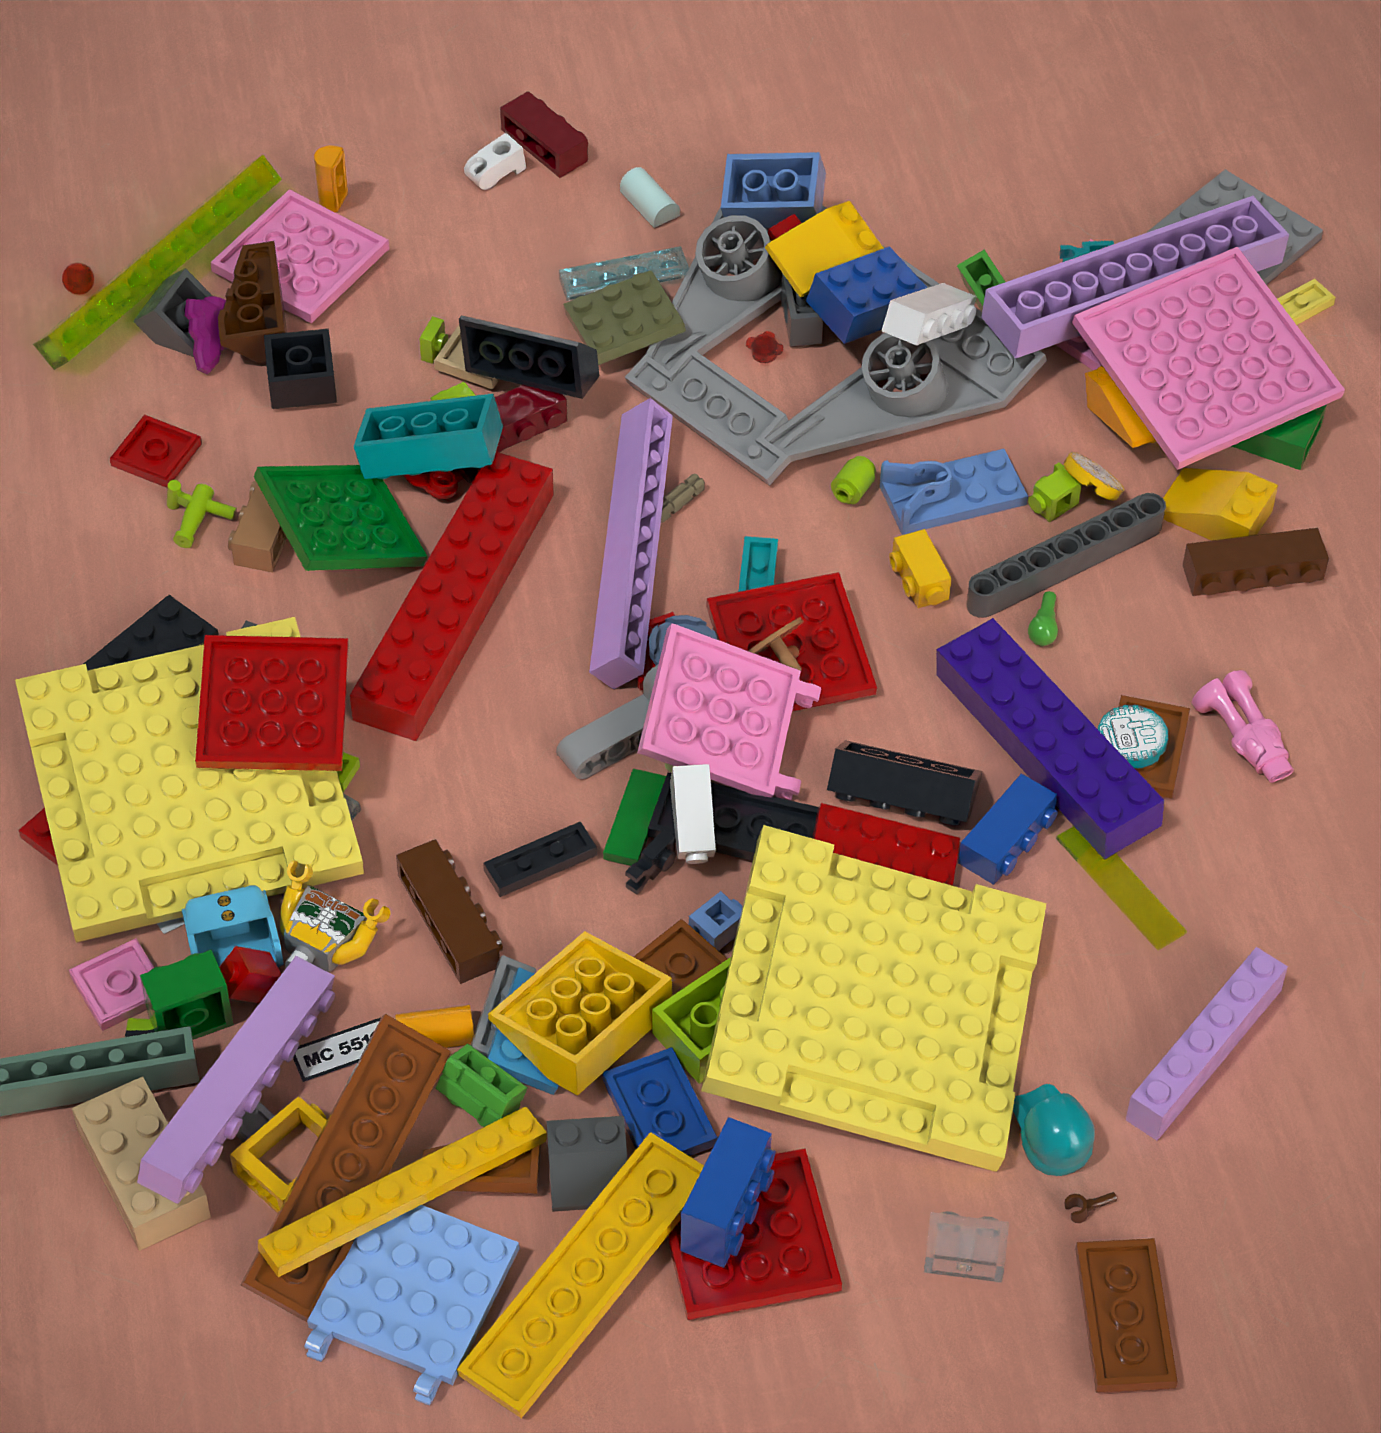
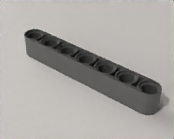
M1154 493L1141 494L971 577L968 586L966 603L968 612L978 618L992 616L1156 536L1162 529L1166 508L1164 499Z

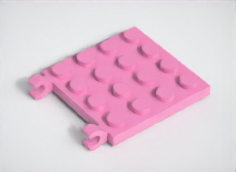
M672 623L666 631L637 753L672 766L709 764L711 780L753 795L771 798L775 794L778 798L791 801L793 794H799L801 780L779 774V768L794 700L802 707L811 708L813 701H819L821 687L800 681V670Z

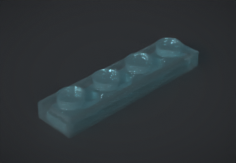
M679 246L560 269L559 280L568 301L652 270L659 283L685 277L689 266L683 250Z

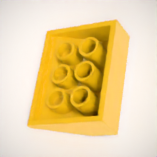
M584 931L489 1012L488 1019L549 1080L578 1096L652 1029V1009L672 996V978Z

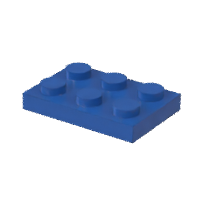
M672 1047L602 1073V1080L619 1116H624L625 1128L635 1149L639 1147L650 1132L688 1156L714 1147L718 1138Z

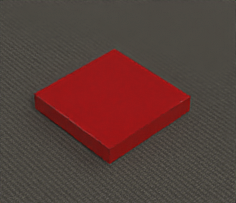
M144 414L110 457V464L112 467L168 488L169 481L174 480L202 445L201 436Z

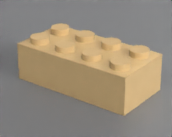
M143 1076L72 1108L77 1131L139 1251L211 1218L207 1196L201 1184L193 1193L187 1191L179 1204L137 1183L141 1159L168 1125Z

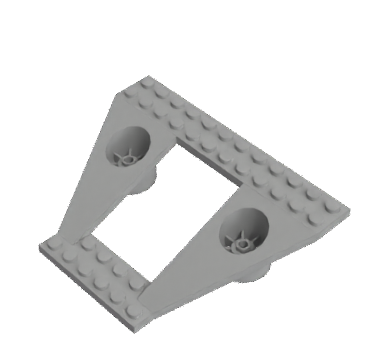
M720 207L712 224L703 231L698 239L696 256L672 301L684 322L686 331L650 345L647 353L625 376V379L633 388L647 398L654 400L680 422L770 486L792 461L1004 408L1042 367L1047 359L1046 355L1040 350L1015 359L981 318L982 312L977 309L975 318L968 327L919 345H914L887 333L882 334L871 342L863 355L862 367L788 420L785 413L703 356L781 300L782 272L764 248L771 242L768 235L769 228H764L759 221L747 216L731 215L724 218ZM759 259L757 264L754 265L753 260ZM902 259L927 288L939 284ZM718 265H722L716 272H713ZM929 373L924 381L920 379V374ZM889 379L883 388L878 387L880 380ZM894 388H896V389H898V390H902V392H892V391L894 390Z

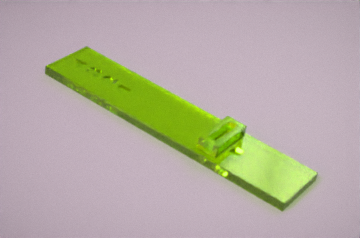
M1074 826L1057 835L1056 839L1158 951L1187 933V930L1116 853L1104 860Z

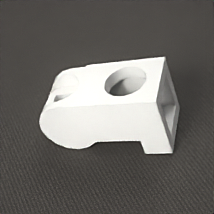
M504 133L473 155L465 164L464 173L479 188L488 190L495 186L499 179L513 171L519 174L527 168L523 147L507 133Z

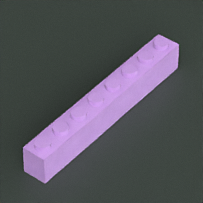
M298 956L294 957L143 1156L137 1183L179 1204L187 1191L193 1193L202 1180L204 1168L207 1164L213 1166L217 1162L223 1150L222 1144L227 1138L232 1140L236 1136L243 1121L241 1118L246 1112L251 1114L255 1110L261 1099L263 1088L265 1086L272 1087L280 1073V1065L283 1061L290 1062L298 1049L300 1038L302 1036L308 1037L316 1025L319 1012L326 1013L335 998V993L331 991L335 975Z

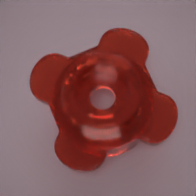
M765 331L756 338L749 337L746 340V347L752 349L753 359L760 363L772 362L776 359L777 355L783 352V345L775 340V334L770 331Z

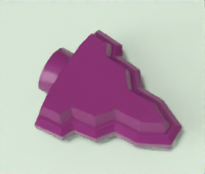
M215 296L205 297L203 300L187 299L185 305V316L189 320V334L195 341L193 355L196 368L205 374L210 373L219 363L221 351L228 349L220 343L218 315L220 310H223L226 300Z

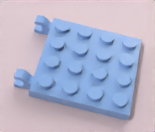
M420 1205L355 1238L345 1260L328 1280L307 1320L308 1327L313 1329L304 1345L306 1349H309L306 1354L307 1357L322 1362L333 1338H336L421 1372L422 1374L419 1376L413 1392L417 1393L415 1400L430 1406L441 1381L450 1385L454 1384L458 1375L457 1368L467 1357L520 1249L519 1242L424 1205Z

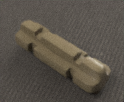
M692 474L684 480L685 484L680 483L663 497L661 523L665 522L671 517V514L676 513L693 499L692 495L695 497L704 490L705 482L697 474Z

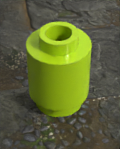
M856 456L854 459L848 460L831 482V490L836 499L847 504L858 503L875 480V465L863 456Z

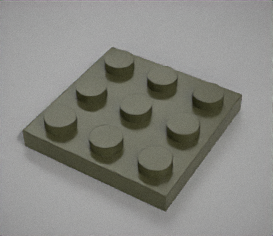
M652 270L636 274L632 278L608 285L601 290L585 296H579L563 304L566 315L583 344L597 350L598 365L686 331L682 318Z

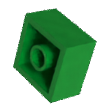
M212 950L191 954L184 960L167 966H158L147 973L139 975L148 1016L155 1032L190 1026L194 1040L234 1025L227 984Z

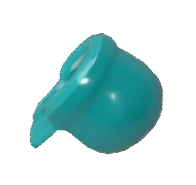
M1043 1084L1029 1093L1015 1096L1013 1112L1021 1127L1023 1149L1032 1165L1042 1173L1051 1176H1064L1084 1167L1093 1152L1095 1127L1091 1117L1080 1102L1070 1094H1061L1051 1084Z

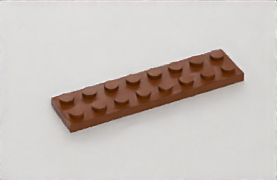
M387 1014L381 1017L267 1235L389 1174L451 1053L450 1050ZM355 1239L280 1277H277L258 1250L241 1286L307 1322L327 1282L345 1260Z

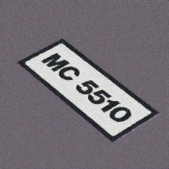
M381 1017L298 1046L293 1060L302 1081L305 1082L358 1063Z

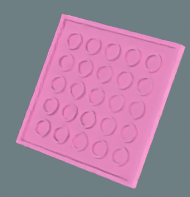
M1238 247L1074 315L1072 324L1177 470L1342 398L1345 391Z

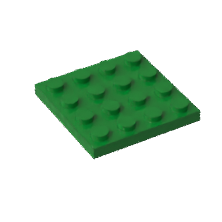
M360 465L257 467L253 477L305 571L424 566L428 556L384 480L378 478L364 479Z

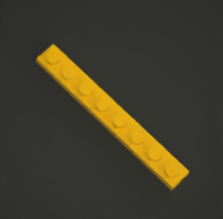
M525 1106L259 1239L258 1250L277 1277H280L545 1143L547 1132Z

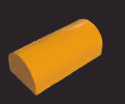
M328 145L319 148L314 154L319 205L336 213L348 195L345 156L342 147Z
M470 1005L395 1014L396 1020L445 1048L466 1044L471 1045L474 1030Z

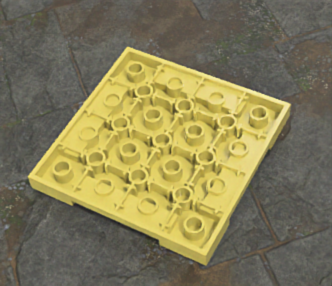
M295 617L226 632L227 636L301 637ZM204 645L88 671L86 664L15 679L76 943L183 917L181 909L185 908L186 903L190 899L250 885L258 886L261 891L265 890L267 897L285 893L287 885L292 884V880L287 875V867L294 860L298 861V867L295 872L298 878L304 874L306 864L310 865L313 870L312 878L308 882L303 883L302 888H307L308 885L315 886L364 874L362 856L337 771L196 768L195 758Z
M763 825L757 840L701 1091L997 1172L1006 1154L1016 1093L1013 1092L1032 972L1037 965L1047 903L978 884L975 885L973 891L839 855L833 853L834 844Z

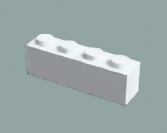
M941 283L890 300L882 332L914 345H919L968 327L976 315L977 309L974 305L977 296Z

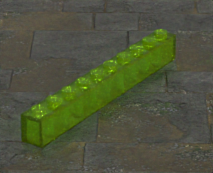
M264 155L248 163L33 345L53 370L69 362L277 185L282 178Z

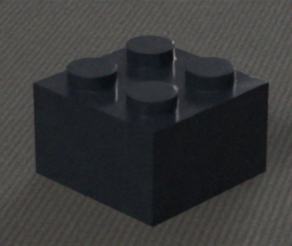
M329 328L264 335L272 409L337 403Z

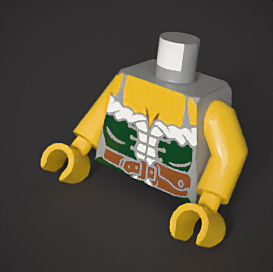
M298 861L290 862L287 867V875L292 880V884L286 887L280 915V932L284 936L285 948L291 954L285 962L286 968L294 957L298 956L327 972H331L338 965H344L365 955L378 931L377 923H383L389 919L390 909L383 906L378 915L375 916L374 910L379 904L377 899H369L363 906V912L310 885L303 889V883L308 882L313 876L312 867L306 864L304 874L298 878L295 873Z

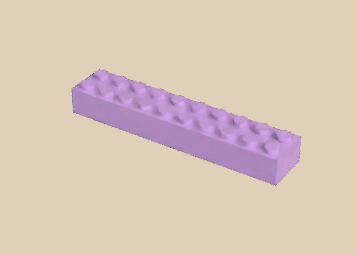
M1250 196L988 288L985 293L981 318L1016 359L1080 336V333L1072 324L1074 315L1235 247L1241 250L1256 272L1280 264L1283 261L1289 234L1254 196Z

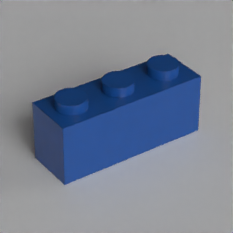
M1021 773L962 840L958 864L993 885L1002 875L1008 876L1014 869L1019 855L1023 851L1029 852L1037 840L1038 833L1043 828L1048 829L1055 821L1058 811L1055 810L1057 794Z

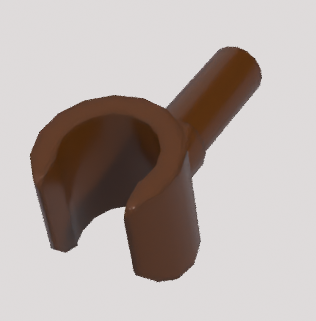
M1112 1192L1086 1200L1080 1194H1071L1065 1199L1064 1204L1065 1209H1071L1075 1206L1082 1208L1071 1213V1220L1073 1222L1082 1223L1087 1219L1089 1211L1116 1202L1117 1196Z

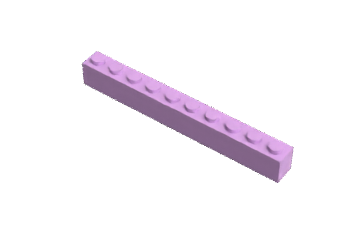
M651 398L625 412L621 417L589 673L613 690L642 675L644 672L673 418L672 414Z

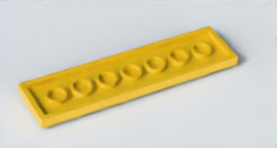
M650 1132L457 1368L459 1377L522 1419L681 1220V1212L704 1165Z

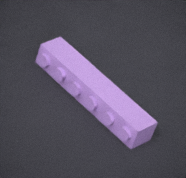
M1256 947L1131 1095L1126 1121L1157 1141L1281 992L1288 966Z

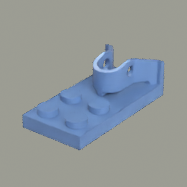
M1005 449L945 463L923 461L915 464L889 463L886 460L881 465L880 489L902 535L1027 505L1028 495Z

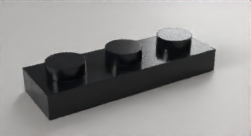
M580 821L483 862L484 872L499 897H502L597 856V846Z

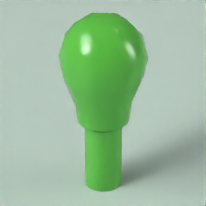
M1051 591L1043 594L1041 608L1028 626L1029 639L1039 646H1047L1053 643L1058 636V626L1054 612L1057 596Z

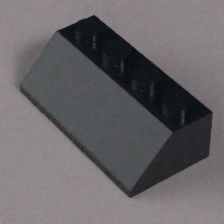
M463 315L459 318L466 372L580 399L584 398L600 376L597 350L585 344Z
M845 740L835 748L827 790L835 792V797L841 800L856 801V797L870 800L869 805L876 808L890 809L891 805L905 808L904 813L911 816L925 817V814L929 813L940 816V822L960 825L961 821L967 822L971 816L983 771Z

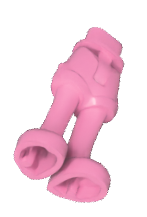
M1243 670L1228 673L1223 683L1219 678L1210 681L1192 699V705L1196 711L1207 713L1216 710L1224 719L1233 735L1231 740L1232 747L1255 767L1258 774L1264 773L1270 783L1289 776L1294 769L1287 760L1289 753L1284 748L1281 732L1271 719L1263 717L1250 693L1252 679ZM1231 701H1237L1249 724L1245 723Z

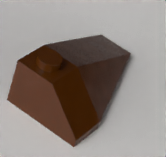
M274 241L242 246L233 272L234 279L231 288L227 289L224 308L220 310L218 315L221 345L257 363L266 362L264 335L287 333Z

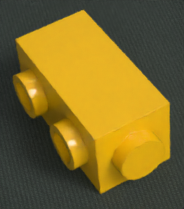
M923 529L894 537L893 550L889 553V561L893 571L899 572L902 578V586L906 596L912 597L917 608L937 605L949 600L951 576L926 530Z

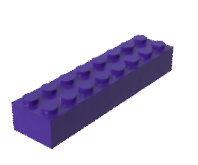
M994 618L936 649V675L1032 780L1057 794L1056 807L1104 860L1162 826L1164 799Z

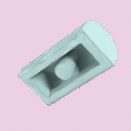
M633 168L624 175L620 183V192L654 228L680 216V207L643 168Z

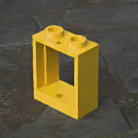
M298 1096L230 1153L233 1173L277 1213L280 1211L296 1178L288 1185L285 1184L259 1158L301 1122L319 1137L327 1121L325 1114L316 1104L312 1103L309 1105Z

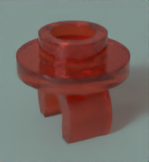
M77 262L65 268L62 282L69 292L80 295L87 293L93 287L95 278L90 266Z

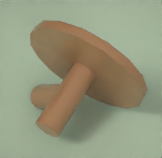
M801 617L795 619L758 643L749 652L758 655L771 647L781 664L801 671L802 668L795 659L799 655L798 648L794 645L787 647L782 638L799 627L804 621Z

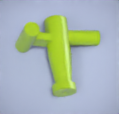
M171 480L168 483L167 507L172 510L178 509L180 505L186 507L180 530L176 531L173 537L175 544L182 548H190L194 542L193 535L203 521L206 512L233 520L237 508L212 500L214 490L206 484H197L191 496L181 491V483L179 481Z

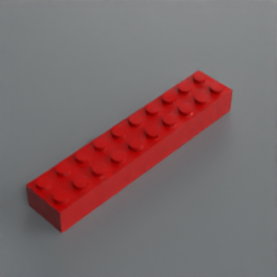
M496 452L492 465H486L479 470L350 693L353 721L417 742L554 496L552 468Z

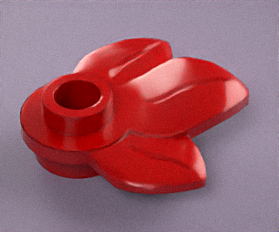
M456 469L448 472L432 471L423 472L419 475H403L409 483L424 488L431 496L438 499L453 497L457 492L458 483L464 479Z

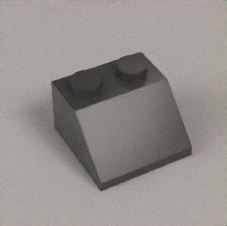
M185 268L164 279L133 322L155 344L194 357L195 341L189 334V320L185 316L186 300H203L205 297L212 295Z
M624 1116L547 1121L552 1212L588 1209L626 1163L627 1148Z

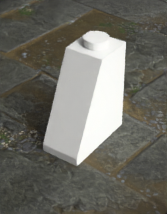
M709 764L673 766L670 789L677 858L686 859L688 864L708 862V857H714L716 851Z

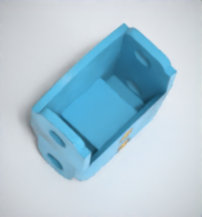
M250 885L193 898L186 903L184 909H181L191 954L212 950L220 967L233 948L240 946L270 952L278 968L284 965L279 936L266 891H261L258 886Z

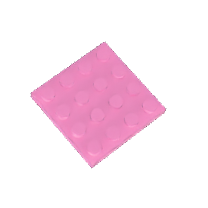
M289 189L210 263L212 272L233 282V272L242 246L274 241L284 310L312 324L389 250V240Z

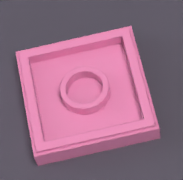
M136 938L69 969L71 979L102 1031L147 1010L139 975L149 972L154 967Z

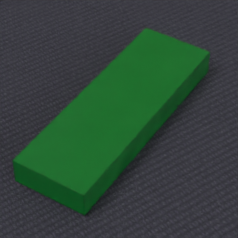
M633 768L603 851V860L631 866L641 859V852L644 850L648 840V826L664 784L665 775Z

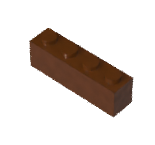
M1309 528L1186 544L1182 566L1192 596L1324 580L1329 557L1319 529Z
M434 839L396 855L398 877L459 983H465L495 970L500 959L499 952L503 951L501 939L495 930L490 932L486 925L487 918L482 906L479 903L474 905L471 900V891L466 879L463 876L458 878L454 871L456 867L448 850L443 851L437 840Z

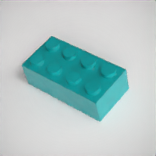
M494 394L367 408L353 447L364 479H386L391 476L419 475L423 472L432 471L448 472L467 467L482 468L493 463L503 424Z

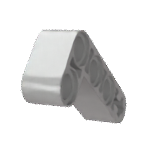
M658 665L646 674L643 682V695L569 734L558 744L556 749L557 755L576 778L586 779L638 750Z

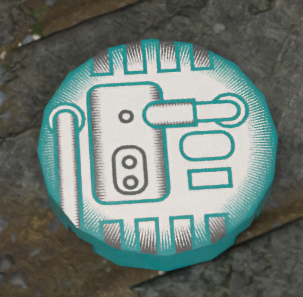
M1123 705L1113 708L1102 717L1098 725V730L1134 768H1143L1154 764L1167 748L1168 728L1163 719L1151 709L1139 705Z

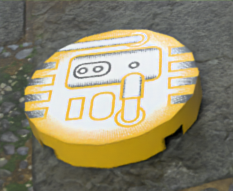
M1070 452L1064 461L1066 471L1082 485L1092 486L1093 484L1096 486L1095 492H1097V495L1114 501L1125 490L1123 485L1112 474L1089 458L1075 452Z

